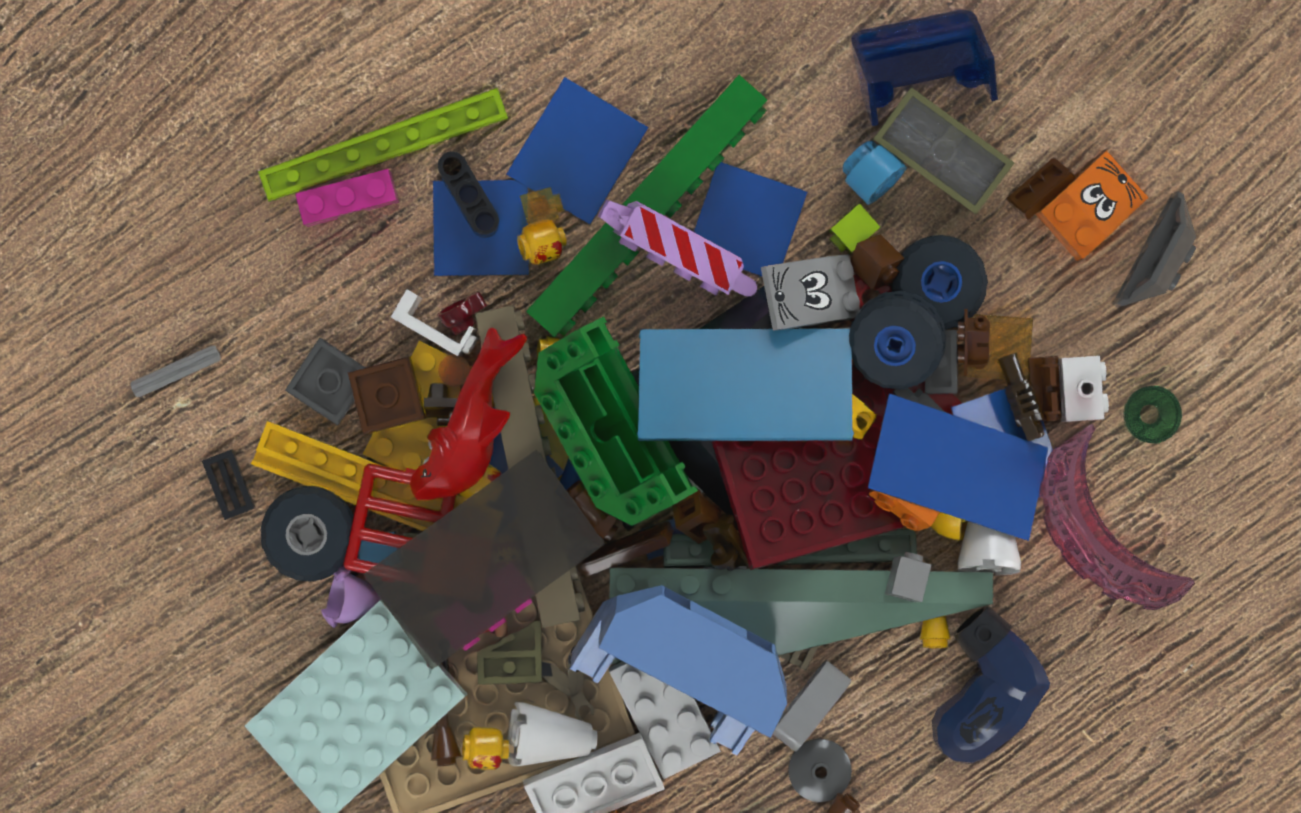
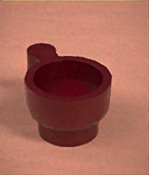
M476 291L468 297L447 306L437 316L442 324L450 328L452 333L456 335L467 330L469 326L472 327L476 323L473 314L485 308L487 304L481 293Z

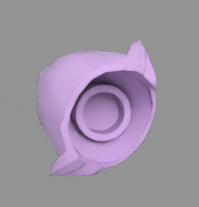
M344 565L333 574L335 576L331 585L327 608L321 610L323 617L333 628L337 626V623H350L359 620L382 599L391 607V602L366 581L351 574V571L345 569Z

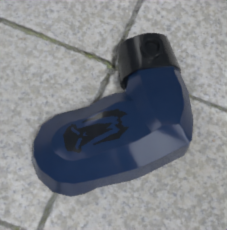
M988 605L974 612L960 625L953 635L971 662H977L979 671L966 682L960 692L938 707L932 719L933 739L939 750L951 760L965 764L984 760L1015 736L1030 719L1050 686L1042 664L1029 646L1010 630L1012 626Z

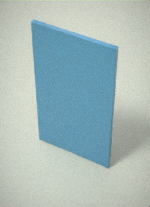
M640 329L638 441L852 440L854 432L852 430V349L849 344L850 329H784L774 331L773 329Z

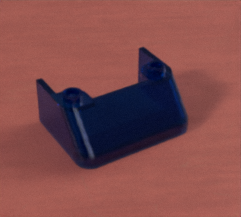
M955 10L864 29L856 32L851 38L862 98L872 126L879 125L877 108L884 107L893 100V88L954 76L956 82L966 88H975L984 84L991 101L998 100L994 56L978 19L972 11Z

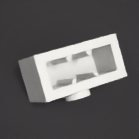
M1100 356L1058 359L1062 411L1061 422L1104 419V413L1109 410L1108 396L1102 392V381H1106L1105 362H1100Z

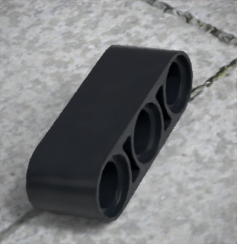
M450 151L444 153L438 161V172L471 230L481 238L493 236L499 226L497 212L465 158L457 152ZM449 160H456L461 164V170L456 175H448L443 170L444 164ZM463 188H474L478 194L476 200L471 203L462 201L459 194ZM487 214L493 218L494 224L489 230H481L475 223L477 217Z

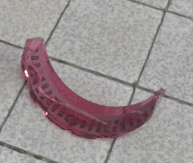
M1090 424L1055 447L1047 459L1048 462L1040 486V498H1043L1046 513L1043 519L1054 545L1060 549L1061 555L1068 565L1083 580L1088 578L1103 589L1101 593L1114 600L1121 598L1132 603L1144 605L1143 609L1158 610L1176 603L1195 585L1193 579L1165 572L1135 556L1109 531L1093 504L1087 485L1085 467L1087 448L1096 429L1093 424Z

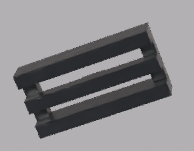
M233 449L202 461L224 520L256 508ZM228 458L244 498L245 506H241L223 459ZM217 462L235 508L232 511L229 510L212 466L213 463Z

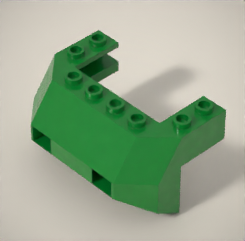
M602 317L575 330L538 353L534 394L595 507L633 526L697 492L698 489L695 485L692 486L684 471V463L679 462L669 441H638L639 386L618 349L619 343L617 340H613L605 325L607 321Z

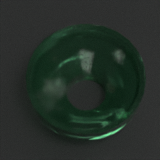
M1145 386L1139 388L1131 394L1124 405L1123 420L1130 434L1142 442L1160 443L1166 441L1175 434L1181 424L1182 409L1176 396L1164 387ZM1146 405L1154 406L1158 412L1156 421L1151 424L1144 423L1140 417V411Z

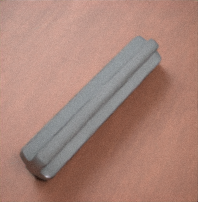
M209 346L130 383L131 389L136 397L144 396L221 360L220 353L216 346Z

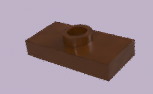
M1053 157L1006 199L1015 210L1029 220L1076 178L1067 167Z

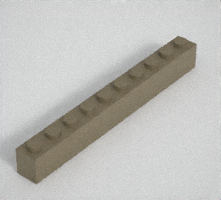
M513 305L475 313L482 345L490 328H495L503 340L514 338L520 335L519 331L525 330L521 311L515 312ZM526 342L522 349L500 369L493 381L492 395L495 409L510 412V418L500 432L542 628L580 620V612L585 611L582 593H575L573 581L579 579L575 561H568L566 550L572 549L568 530L562 531L559 518H564L565 513L562 499L555 500L553 487L558 486L555 467L548 468L546 456L552 455L548 436L542 437L539 425L545 424L541 405L535 406L533 398L536 378L535 374L528 375L526 362L532 361L528 342Z

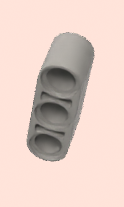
M824 661L783 712L773 735L796 752L838 701L852 680L829 661Z

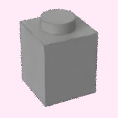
M905 552L904 557H894L885 594L915 603L922 602L932 564L923 562V556Z

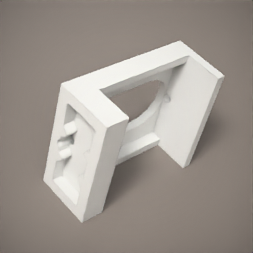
M409 290L405 291L391 318L456 356L462 357L464 353H471L479 339L474 336L477 331L475 328L469 326L460 343L454 341L413 317L422 298Z

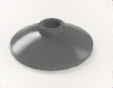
M813 739L805 742L792 754L788 773L790 782L798 794L810 801L826 802L835 799L837 793L842 794L850 782L852 769L850 759L841 746L827 739ZM823 766L827 770L826 775L821 778L815 775L816 768Z

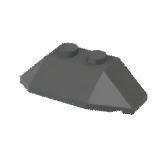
M1177 191L1169 197L1112 303L1114 306L1121 307L1165 294L1168 290L1173 291L1181 277V274L1177 273L1183 262H1189L1196 250V246L1192 245L1196 239V234L1183 193Z

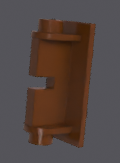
M964 309V322H958V341H964V344L957 345L958 363H964V376H967V367L984 369L990 359V322L983 315L968 318V309Z
M1058 356L1028 358L1029 381L1033 384L1036 398H1038L1039 406L1042 409L1043 420L1058 421L1062 419Z

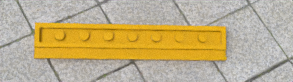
M267 421L256 454L251 462L254 466L305 486L327 489L342 500L354 505L357 503L364 467L370 463L383 466L270 421ZM375 478L371 494L372 497L440 511L443 499L416 500L411 492L410 485ZM457 494L449 531L494 540L505 513L486 505L482 507L477 506ZM368 509L426 533H429L430 527H437V523Z

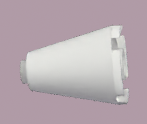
M969 521L967 522L957 563L959 572H993L995 576L1020 573L1022 564L1014 536Z
M515 702L517 709H512L508 728L509 744H512L514 747V754L509 753L508 756L511 766L518 767L587 756L590 754L591 749H596L597 731L592 729L591 723L528 703Z

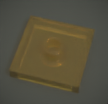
M975 314L972 318H975L976 316H979V315H982V314ZM983 315L990 322L989 363L984 369L967 367V376L964 377L1005 380L997 359L1017 352L1025 379H1029L1028 358L1031 357L1033 318Z

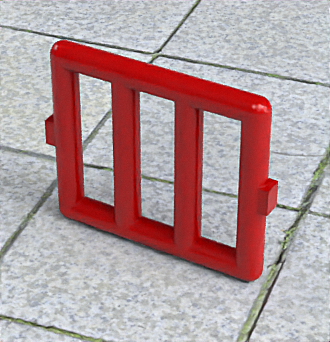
M371 463L367 464L362 475L350 531V540L343 565L345 569L383 577L382 581L395 583L397 580L418 585L421 572L358 559L361 540L425 554L427 541L364 528L368 509L437 523L436 528L449 531L456 495L444 497L440 511L372 497L375 478L410 485L411 477L416 470L406 468V471Z

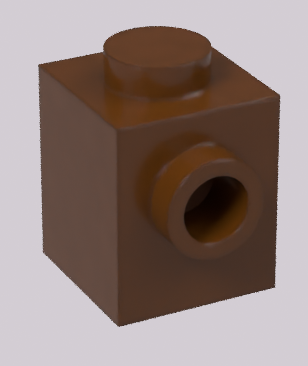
M879 234L857 243L851 258V264L854 272L872 290H875L882 286L893 284L899 273L897 267L904 260V257Z

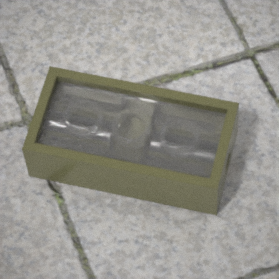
M910 87L873 138L975 214L979 212L1014 165L1012 160L912 87Z

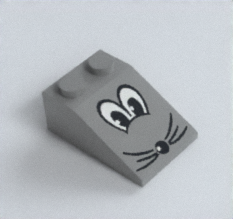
M849 255L827 256L761 267L773 331L839 323L854 319L860 310V300L856 292L853 277L854 270Z

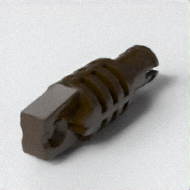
M1016 352L999 358L997 361L1007 383L1004 392L1007 395L1017 427L1022 426L1027 440L1032 441L1045 435L1041 423L1044 416L1039 406L1038 398H1036L1033 384L1029 379H1025Z

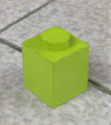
M859 203L829 230L833 235L829 240L841 253L846 250L851 254L855 250L857 243L868 239L880 226Z

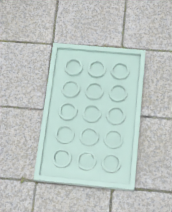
M382 599L255 715L245 727L321 813H338L468 694L385 600Z

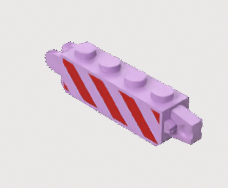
M606 200L598 217L613 227L614 233L621 236L620 244L635 252L638 246L648 251L646 258L661 266L664 265L665 261L676 266L673 271L674 273L689 281L692 276L702 280L700 287L714 295H717L719 290L729 295L731 290H734L746 297H752V295L757 293L758 285L756 281L741 273L744 268L742 258L638 201L629 203L627 206L610 200Z

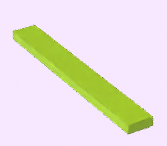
M498 88L260 170L258 173L268 202H272L507 120L508 116Z

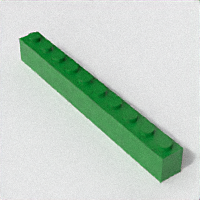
M739 74L622 205L627 206L629 203L638 201L663 216L666 215L670 219L682 206L679 199L686 192L692 195L704 182L700 176L708 168L713 172L724 160L725 157L721 155L728 145L734 148L746 135L742 129L750 121L755 125L767 112L763 107L767 99ZM607 223L600 228L526 311L554 337L559 333L564 337L576 324L573 317L580 310L586 313L597 301L594 294L602 286L607 290L619 276L615 273L617 268L622 263L628 266L640 253L638 250L635 252L620 244L621 236L614 233V228Z

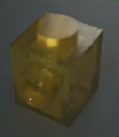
M551 187L520 195L528 227L551 221H560L558 213L564 212L559 193L553 195Z

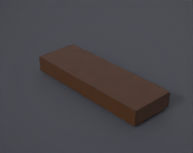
M665 521L586 551L580 569L584 576L587 577L669 546L674 529L670 521Z

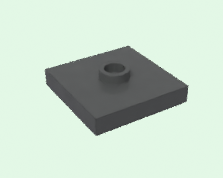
M319 338L285 391L336 425H339L355 402L348 372L366 367L324 339Z

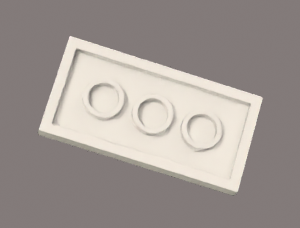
M623 661L608 668L663 779L721 752L717 743L713 744L710 742V734L712 732L694 698Z
M641 732L593 751L587 756H581L523 780L524 788L536 813H608L665 789Z

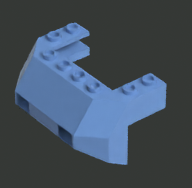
M662 585L618 595L604 601L572 651L570 669L575 672L576 670L592 677V681L599 683L616 657L717 710V714L710 723V726L714 728L710 734V742L713 744L720 743L731 749L732 753L737 756L754 730L771 738L787 705L786 681L774 644Z

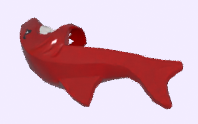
M495 328L488 329L478 358L460 391L447 427L431 429L427 435L429 440L428 446L432 450L430 457L425 459L424 464L417 468L410 482L411 492L416 500H432L462 493L474 486L484 476L491 460L494 438L500 433L510 418V412L492 407L493 381L500 369L522 349L527 341L525 334L503 340Z

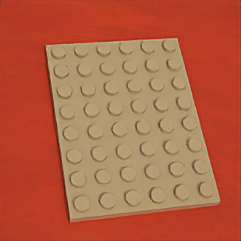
M579 574V580L573 581L575 593H582L585 611L580 612V620L542 628L541 624L542 662L551 663L567 676L569 653L578 643L594 617ZM531 576L524 579L534 592L530 596L532 603L519 613L514 608L507 613L508 635L523 629L534 621H541ZM447 606L403 621L441 664L442 650L439 649L438 643L441 639L447 638L433 618L447 609ZM495 630L478 636L480 641L466 651L462 647L455 650L452 645L448 650L449 673L468 694L448 712L449 726L453 731L461 755L464 734L469 735L473 727L498 728L502 731L503 740H508L512 709H517L515 702L528 703L578 719L575 715L576 708L572 702V696L564 694L548 683L543 677L542 683L478 685L477 652L504 638L495 637ZM609 669L606 670L599 683L592 681V677L584 674L581 692H583L588 703L594 707V715L591 714V709L588 706H581L579 708V715L583 718L582 721L591 723L592 729L597 731L596 749H591L590 753L635 735L624 700L609 673ZM435 724L380 774V778L393 813H437L516 785L527 778L579 757L518 767L511 766L508 759H502L500 767L496 770L473 769L468 765L467 760H462V757L456 759L457 764L437 766V761H430L436 728ZM509 744V753L514 754V747L512 744Z

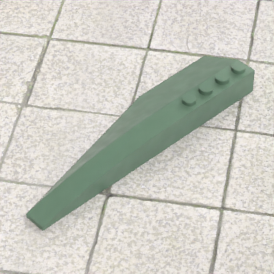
M610 568L609 599L618 595L662 585L775 645L779 656L993 604V572L930 571L923 601L915 603L885 594L890 571L734 569L733 571H728L727 569ZM615 657L611 664H618L622 661Z

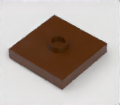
M408 356L348 372L363 435L426 419L411 357Z

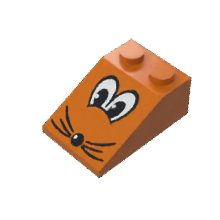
M1105 151L1080 173L1072 183L1039 210L1036 216L1076 261L1084 259L1148 199V196L1108 151Z

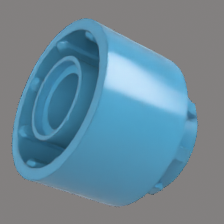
M874 141L863 143L843 164V172L847 175L845 182L867 205L874 203L889 191L907 169V166L897 156L882 145L878 146Z

